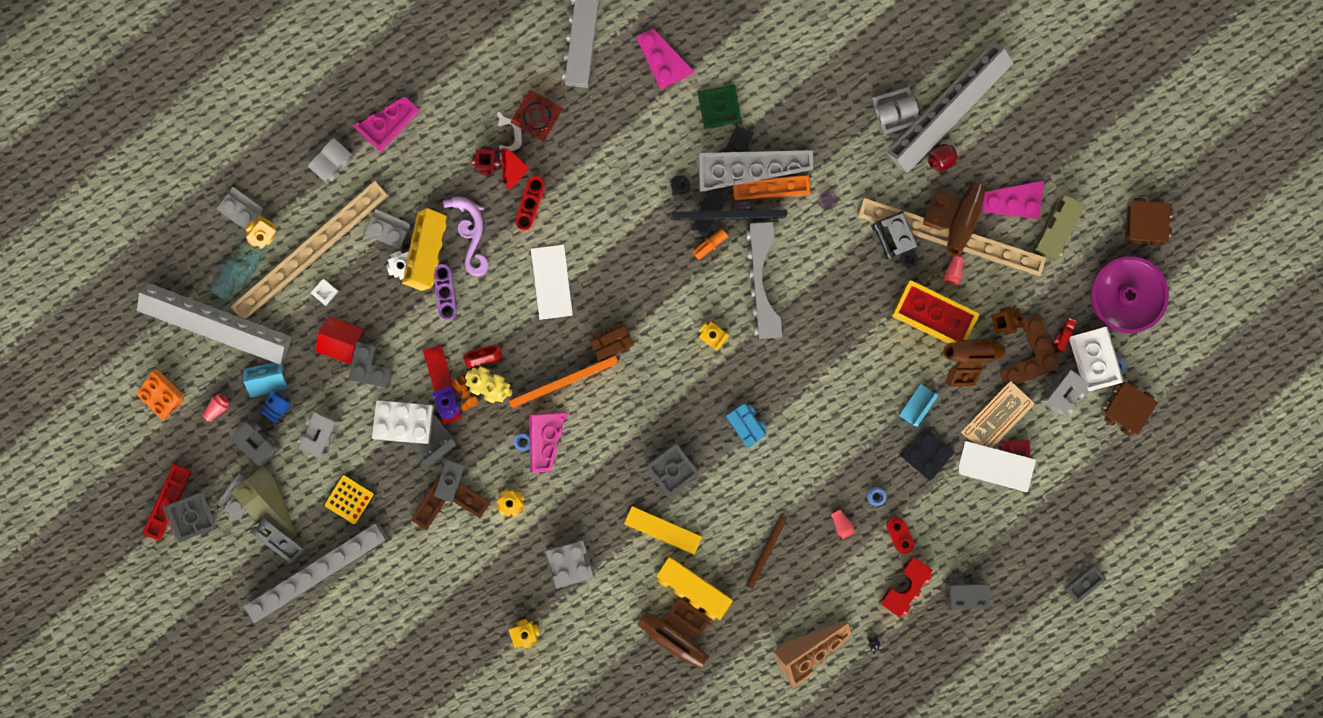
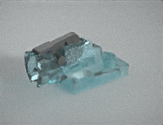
M254 250L253 253L250 252L246 257L245 266L234 259H230L225 265H219L210 284V291L223 299H227L235 290V285L245 288L264 255Z

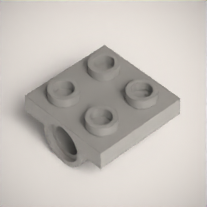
M909 87L872 98L883 135L909 128L919 119L917 103Z

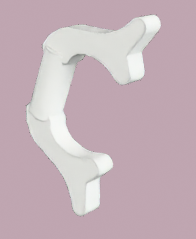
M498 112V126L501 127L509 124L514 128V144L508 147L500 145V150L501 148H506L511 152L518 150L522 146L521 125L516 120L505 118Z

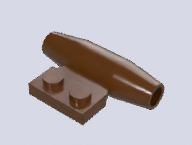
M971 183L961 201L952 194L937 189L934 192L923 220V225L940 231L950 229L946 250L950 254L960 255L973 234L982 210L986 189L980 183Z
M961 340L947 344L943 350L945 358L957 361V363L949 370L945 384L949 387L975 386L982 371L981 363L1003 358L1006 353L1005 346L990 340Z
M680 597L669 611L667 622L645 612L637 624L653 641L691 665L701 669L709 657L692 639L701 635L711 619Z

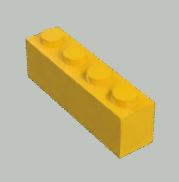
M428 208L417 213L402 284L421 291L431 288L434 284L435 268L439 263L438 254L443 245L442 236L447 226L445 223L446 215Z
M668 556L656 574V577L659 578L657 581L666 588L668 585L674 588L673 592L681 598L687 597L690 599L689 603L697 609L702 607L706 610L705 614L713 620L715 618L720 620L733 602L732 598L670 556Z

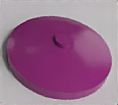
M1122 257L1110 261L1098 271L1092 282L1090 299L1094 313L1105 326L1116 332L1132 334L1153 327L1162 318L1168 306L1169 289L1164 275L1154 264L1139 257Z

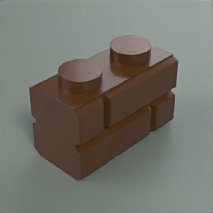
M618 323L609 328L610 332L603 334L601 331L592 336L593 340L590 343L599 362L634 346L625 325L621 326Z

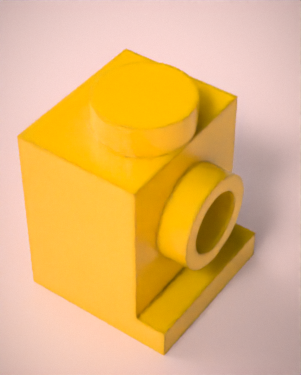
M705 322L699 330L701 333L699 337L716 351L729 337L727 333L712 322L709 325ZM711 331H714L716 333V337L714 339L709 337V333Z

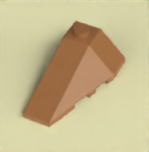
M844 621L789 640L773 651L777 664L793 688L813 674L811 669L818 662L822 665L826 661L825 657L830 650L836 651L852 635L849 623Z

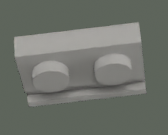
M234 187L231 188V191L217 208L219 212L244 229L250 221L254 222L258 215H261L265 210Z
M375 209L365 235L401 250L411 224Z
M241 473L236 476L216 503L238 521L246 513V510L233 496L231 490L246 478Z

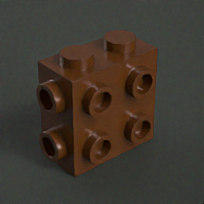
M1134 198L1133 201L1128 202L1125 241H1131V245H1143V242H1150V246H1162V243L1168 242L1172 235V229L1169 227L1173 216V209L1170 208L1171 203H1164L1165 200L1153 199V202H1145V198Z
M1130 381L1114 386L1111 391L1113 395L1110 400L1107 399L1101 407L1103 411L1100 414L1105 417V422L1112 426L1115 424L1120 426V431L1128 436L1139 434L1158 404L1157 401L1153 400L1154 396L1146 391L1142 393L1137 389L1138 386Z

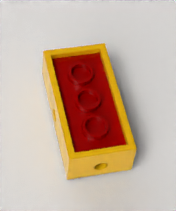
M909 280L906 282L890 316L950 344L968 339L979 313Z

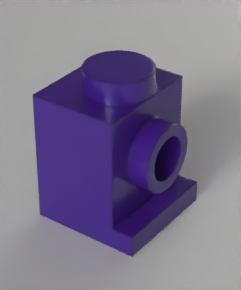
M451 386L432 393L442 418L450 419L455 417L456 413L461 412L455 392ZM449 401L448 405H443V402Z

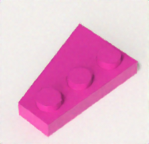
M654 29L636 36L660 89L695 73Z
M403 97L385 107L381 112L375 115L372 114L361 123L354 124L353 127L375 148L382 152L420 110L406 97Z
M1044 181L985 192L981 212L1039 219Z
M568 413L529 415L530 472L551 471L557 452L556 446L559 436L561 437L562 426Z

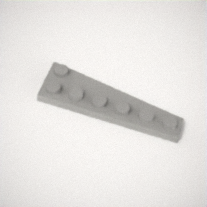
M813 150L698 153L699 192L813 170Z

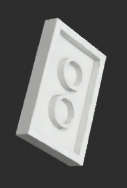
M1107 326L1070 337L1069 340L1080 377L1090 384L1087 387L1088 391L1124 382Z
M376 400L372 439L430 444L434 406Z

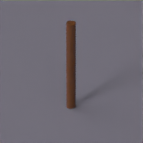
M779 517L746 586L754 588L785 525L786 519Z

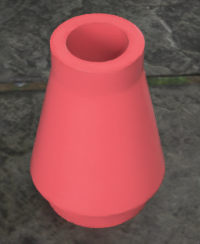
M959 256L952 257L943 275L945 283L958 286L959 282L962 281L963 258Z
M220 393L216 396L214 395L202 416L211 422L229 408L230 401Z
M841 509L831 514L838 536H841L842 539L856 532L855 526L843 514Z

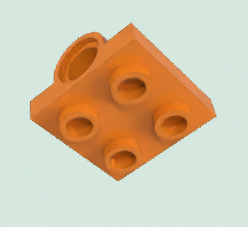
M158 369L150 373L136 393L163 421L184 401V395Z

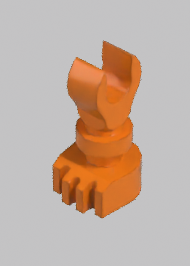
M460 376L458 378L460 384L454 379L452 387L462 394L460 396L465 402L461 404V408L463 411H466L478 404L479 401L476 396L472 397V393L468 391V386L465 385L467 382L465 377Z

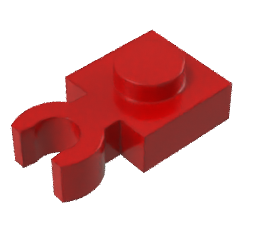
M1066 319L1062 331L1055 335L1053 340L1055 344L1054 349L1065 351L1076 320Z

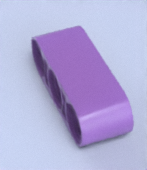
M440 264L435 268L434 273L438 312L441 318L452 320L457 316L458 312L453 272L450 267ZM446 268L448 275L446 278L441 279L438 273L441 269ZM445 287H448L450 289V295L446 298H443L441 296V290ZM447 306H451L453 309V313L449 317H446L443 313L444 308Z

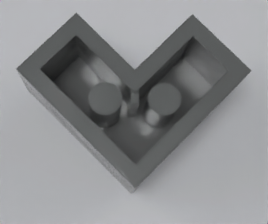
M356 342L348 380L389 388L393 369L375 365L378 346Z

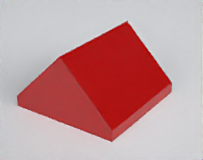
M501 148L503 187L512 189L530 168L510 150Z
M328 316L318 332L315 352L351 365L356 342H360L364 328Z

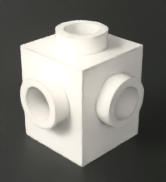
M401 251L390 255L391 259L388 260L389 264L386 265L390 275L394 274L395 278L399 276L400 280L403 279L409 252L402 254ZM398 262L404 263V267L402 269H399L397 267Z

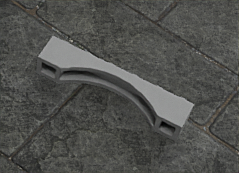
M773 222L753 223L749 225V229H746V239L750 240L751 248H747L748 259H752V267H749V276L754 280V286H751V297H755L752 313L753 316L757 317V324H754V335H758V339L781 338V317L769 304L762 282L764 260L769 248L774 243Z

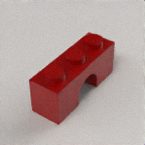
M911 556L901 570L909 578V587L903 592H897L889 587L879 603L899 618L902 615L905 616L911 608L909 604L913 599L916 600L922 592L920 589L923 584H927L931 580L933 570Z

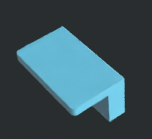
M272 362L244 369L243 382L251 398L271 394L272 391L279 392L288 389L283 377L282 363L280 365Z
M920 384L899 416L913 426H918L939 394Z

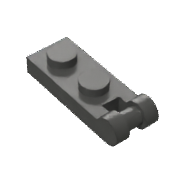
M265 516L260 520V524L257 527L254 526L250 530L256 538L291 564L304 551L302 545L279 529ZM267 528L270 531L265 535L263 531Z

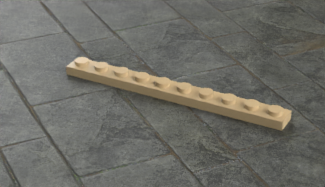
M374 181L231 306L232 310L240 318L248 319L385 200L388 197L387 193Z
M864 198L858 217L876 222L902 210ZM903 211L914 236L947 246L950 229L940 231L923 225L924 217ZM972 234L963 249V252L1036 276H1041L1046 261L1045 257Z

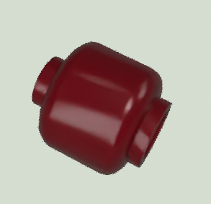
M942 144L931 149L928 163L931 168L942 172L956 164L958 155L953 146Z

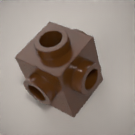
M1011 306L1001 308L1000 313L991 315L995 334L1005 332L1006 335L1017 332V328L1024 327L1023 317L1019 308L1012 310Z

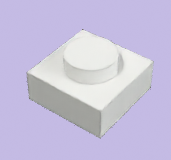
M322 279L311 294L327 306L339 291L325 279Z

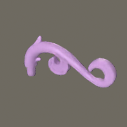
M452 197V199L443 200L444 208H459L462 212L466 209L471 213L474 219V229L470 231L468 227L472 223L468 220H463L458 224V232L464 238H472L465 257L466 270L473 276L483 275L489 267L486 257L481 254L475 255V258H478L481 262L478 268H473L470 260L482 235L483 218L480 210H484V207L465 197Z

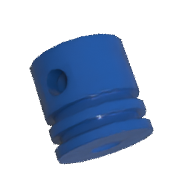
M272 391L265 401L266 404H263V408H260L259 411L272 421L279 423V419H282L281 415H284L292 404L280 394Z

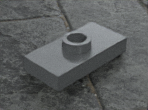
M446 460L434 494L435 497L453 502L465 465Z
M1092 564L1065 586L1064 589L1075 603H1079L1107 579L1095 564Z

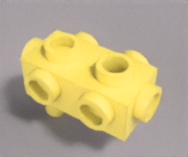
M479 366V368L473 367L472 370L467 372L465 376L467 382L465 385L470 387V392L476 395L480 393L485 395L484 399L491 403L495 401L503 402L507 396L510 397L512 395V389H509L510 384L504 382L505 378L494 374V376L489 374V369Z

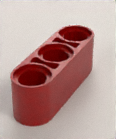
M534 176L528 180L516 216V226L524 232L532 229L543 198L545 183L540 177ZM535 181H539L542 184L541 188L537 191L531 189V185ZM530 199L536 202L533 209H528L525 206L526 202ZM524 217L530 220L527 227H521L519 224L520 220Z

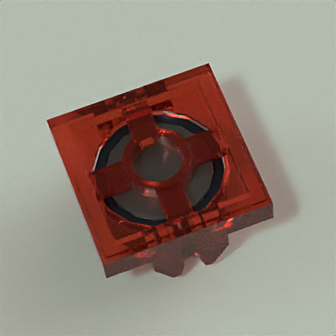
M530 89L511 123L530 136L545 142L563 108Z

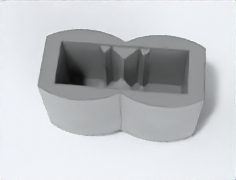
M333 138L311 161L308 167L326 183L329 181L333 182L339 176L338 171L342 166L345 168L350 164L353 154Z

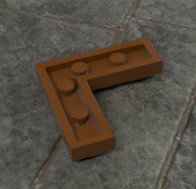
M1040 314L1023 320V329L1034 357L1000 370L999 372L1005 386L1010 381L1018 385L1061 368Z
M442 472L411 519V521L425 530L429 529L446 500L434 496ZM459 483L453 500L454 503L479 519L491 503L462 483Z

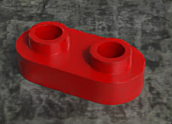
M490 345L467 352L463 359L467 367L477 368L486 363L499 361L502 357V351L500 346Z
M899 517L890 518L886 528L896 550L902 554L910 553L914 548V541L905 521ZM898 523L900 525L899 530H894V524ZM903 541L908 542V546L906 548H903L901 546V543Z

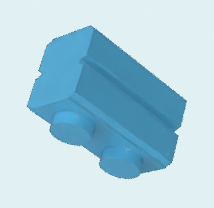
M743 403L727 414L726 417L748 448L767 435L764 432L767 428L761 420H756L754 415L757 413L751 404L747 406L746 403Z

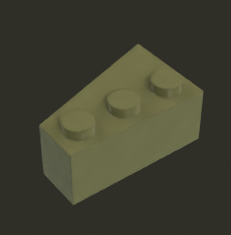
M1067 195L1058 198L1033 251L1052 260L1058 257L1061 258L1065 251L1064 245L1071 238L1073 228L1079 221L1086 204Z

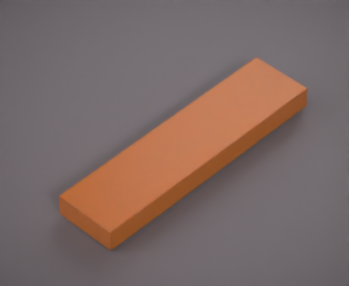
M809 175L770 178L733 185L734 202L811 194Z

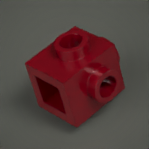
M481 147V149H476V154L472 156V166H475L476 171H480L479 174L491 175V172H496V168L500 167V156H497V152L491 147ZM485 159H490L489 165H484Z

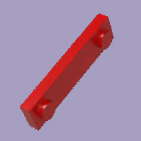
M442 345L423 350L434 392L450 386L454 390ZM449 401L443 402L444 406L449 404ZM461 412L456 413L457 415L450 419L442 418L443 424L463 419Z
M173 463L142 534L157 541L162 540L169 525L162 506L180 500L192 470Z

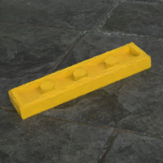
M633 506L624 523L694 555L702 539L700 535Z

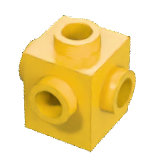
M259 214L254 222L250 221L245 228L248 243L254 247L259 246L261 249L265 245H269L276 232L275 225Z
M506 489L498 495L500 499L496 501L498 503L496 507L502 515L506 514L508 517L512 514L515 517L523 511L521 507L525 505L523 502L525 499L519 491L513 489L509 492ZM507 500L513 501L512 507L506 505Z
M527 619L516 622V626L509 629L514 648L523 646L524 649L535 645L534 642L538 640L537 636L540 635L537 624L534 625L533 621L528 622ZM522 632H527L528 636H524Z

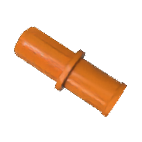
M719 228L718 231L709 238L706 237L705 241L693 250L694 256L700 260L712 249L715 250V247L728 238V235L722 228Z

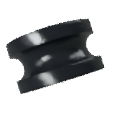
M906 251L900 257V263L904 268H912L918 262V256L913 251ZM905 255L913 256L914 259L912 261L914 263L912 265L911 263L906 264L904 262L906 260L904 258Z
M876 634L873 638L867 637L873 654L877 650L882 651Z

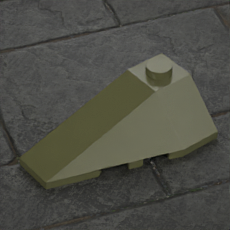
M264 465L260 466L232 488L231 493L259 524L260 520L265 516L292 539L297 536L277 482Z

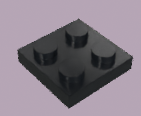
M925 427L903 452L901 457L927 480L931 481L955 452Z

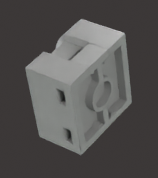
M1063 370L1040 401L1057 415L1070 414L1076 408L1075 401L1078 398L1082 399L1087 394V387L1090 384L1072 370Z
M321 412L310 415L306 422L308 429L306 433L302 432L299 437L298 443L300 445L298 449L319 458L326 457L342 421Z
M584 539L546 550L548 561L554 574L553 578L556 589L594 578Z

